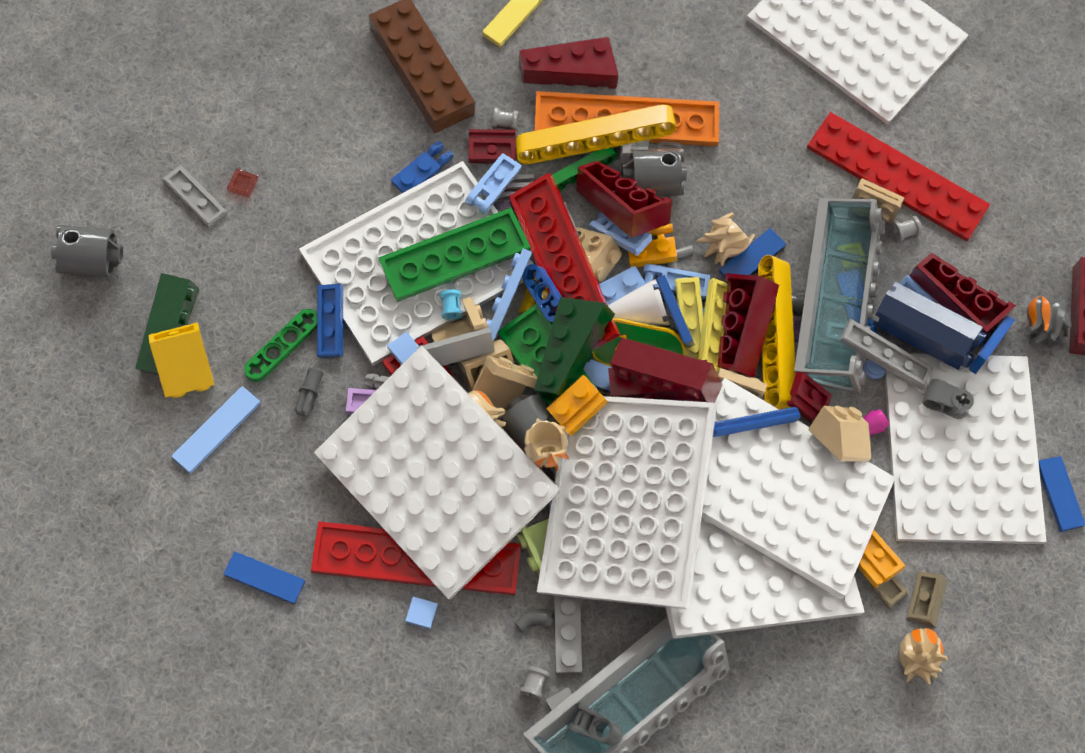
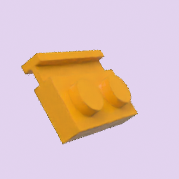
M582 375L547 410L561 426L565 427L566 432L572 436L598 413L608 401L588 378Z
M873 529L857 568L876 589L880 584L885 583L903 571L905 564Z

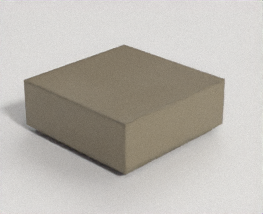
M895 576L880 584L878 588H872L888 609L909 593Z

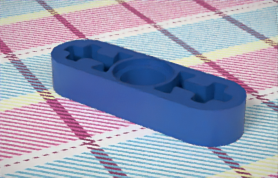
M530 264L525 268L522 279L545 318L553 322L556 314L554 307H558L560 297L562 296L546 270L538 265ZM534 272H537V273L535 274V277H536L537 281L532 280V279H534V274H533ZM545 288H549V297L543 300L542 292Z

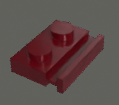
M469 129V163L494 164L502 153L514 161L516 160L515 130Z
M796 372L790 390L792 397L786 404L790 407H797L800 415L812 424L823 406H829L832 395L805 372Z

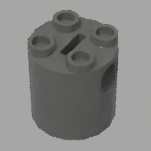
M684 149L631 150L629 162L622 164V178H632L637 181V186L644 190L650 188L656 191V196L684 195V183L682 181H686L687 178L686 167H682V163H684Z
M65 225L57 226V244H53L51 249V257L56 259V273L111 277L114 273V268L122 263L123 245L117 244L115 230Z
M539 394L522 395L513 399L507 405L509 410L500 419V421L506 422L503 428L508 436L524 452L526 431L536 423V418L560 425L547 410L549 406Z

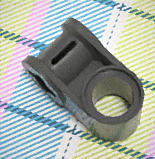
M932 379L922 403L931 410L941 412L955 419H962L966 417L969 409L973 406L974 398L967 390L955 387L941 379Z
M578 704L579 711L573 724L569 725V729L607 745H615L621 740L623 732L617 722L600 715L601 713L589 707ZM609 725L610 732L604 737V729Z

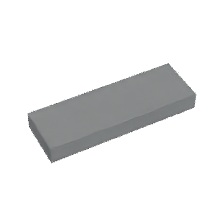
M181 165L162 179L208 228H211L227 215V211Z
M489 327L422 346L441 366L495 352Z

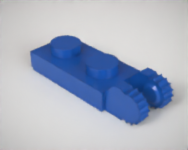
M438 141L427 152L422 153L391 179V183L401 193H404L441 171V168L453 158V153L447 151L436 162L432 157L439 153L444 146Z

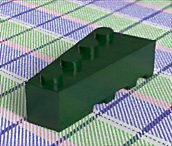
M161 273L135 367L137 370L159 376L149 343V335L188 324L199 291V287L191 280Z
M560 297L534 388L545 400L555 401L582 376L581 372L594 355L592 352L598 340L601 341L605 334V327L609 321H612L615 315L606 303Z

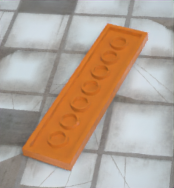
M536 91L534 131L658 105H669L674 113L675 132L669 136L651 139L649 143L718 147L719 102Z

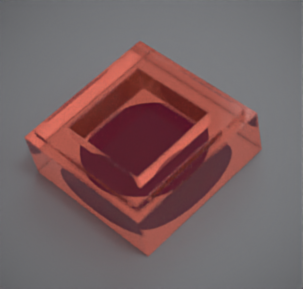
M236 168L227 186V191L250 198L259 178L255 174Z

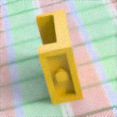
M198 323L149 335L150 347L165 398L170 396L178 398L185 395L186 392L193 390L205 391L210 386L215 385Z

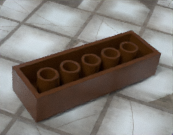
M400 0L369 14L370 30L434 134L475 115V101L412 0Z

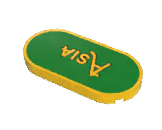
M613 318L620 336L592 352L594 354L593 357L599 363L612 367L610 362L621 338L686 355V348L682 338L672 329Z

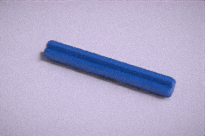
M797 407L717 421L714 424L713 437L797 422L800 418V413Z

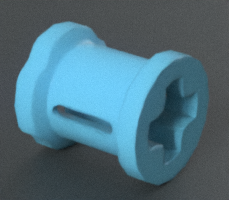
M449 289L440 293V299L443 301L442 319L457 320L463 317L459 300L462 296L461 291Z

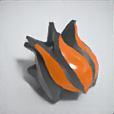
M1043 295L1034 298L1026 311L1028 330L1023 336L1027 337L1034 334L1029 344H1038L1046 339L1049 348H1051L1055 340H1058L1065 346L1067 343L1064 336L1068 337L1067 328L1072 327L1071 317L1066 311V299L1051 303Z

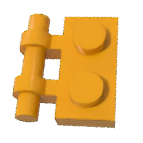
M672 223L649 231L648 233L651 236L657 235L658 239L652 240L638 256L628 251L630 267L636 266L638 268L644 267L646 264L657 265L678 261L674 236L665 238L664 235L674 233Z

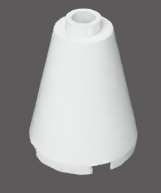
M656 279L609 304V308L615 313L613 318L661 327L670 326L669 321L663 322L662 317L667 315L659 289L654 290L653 285H657Z

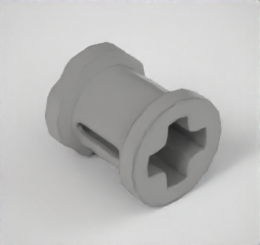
M495 107L492 128L499 126L515 130L518 111H502Z
M912 216L910 220L904 222H893L891 230L896 241L902 242L904 238L913 235L916 237L921 236L922 225L917 216Z
M528 666V676L524 687L520 689V693L535 699H542L543 694L541 692L545 680L549 678L550 673L537 667Z

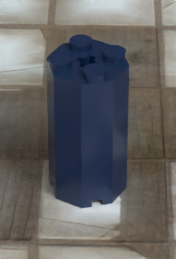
M895 282L893 286L896 287V290L894 292L889 290L886 293L875 315L879 317V321L874 320L872 325L959 371L963 367L969 369L975 358L972 353L976 346H982L987 337V334L983 333L985 328Z

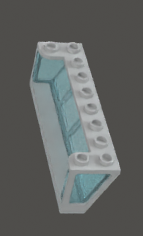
M819 198L794 369L795 374L796 372H805L820 386L860 394L861 385H865L866 371H863L864 363H868V358L839 342V339L847 321L850 319L872 331L869 326V320L874 318L872 297L876 298L877 283L874 282L875 276H879L880 262H877L878 255H882L883 250L880 235L885 233V220H882V208H878L876 199Z
M666 617L527 730L523 735L528 748L532 753H631L638 746L644 745L657 730L666 727L670 719L676 714L685 711L694 699L704 695L713 683L726 676L730 668L725 643L716 634L673 639L669 619ZM578 704L589 707L601 713L600 715L617 722L623 732L621 740L615 745H607L569 729V725L573 724L579 711ZM609 725L604 729V737L610 732Z

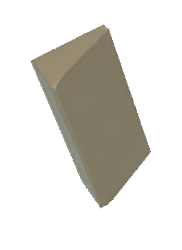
M918 571L907 619L936 628L947 583L943 575Z

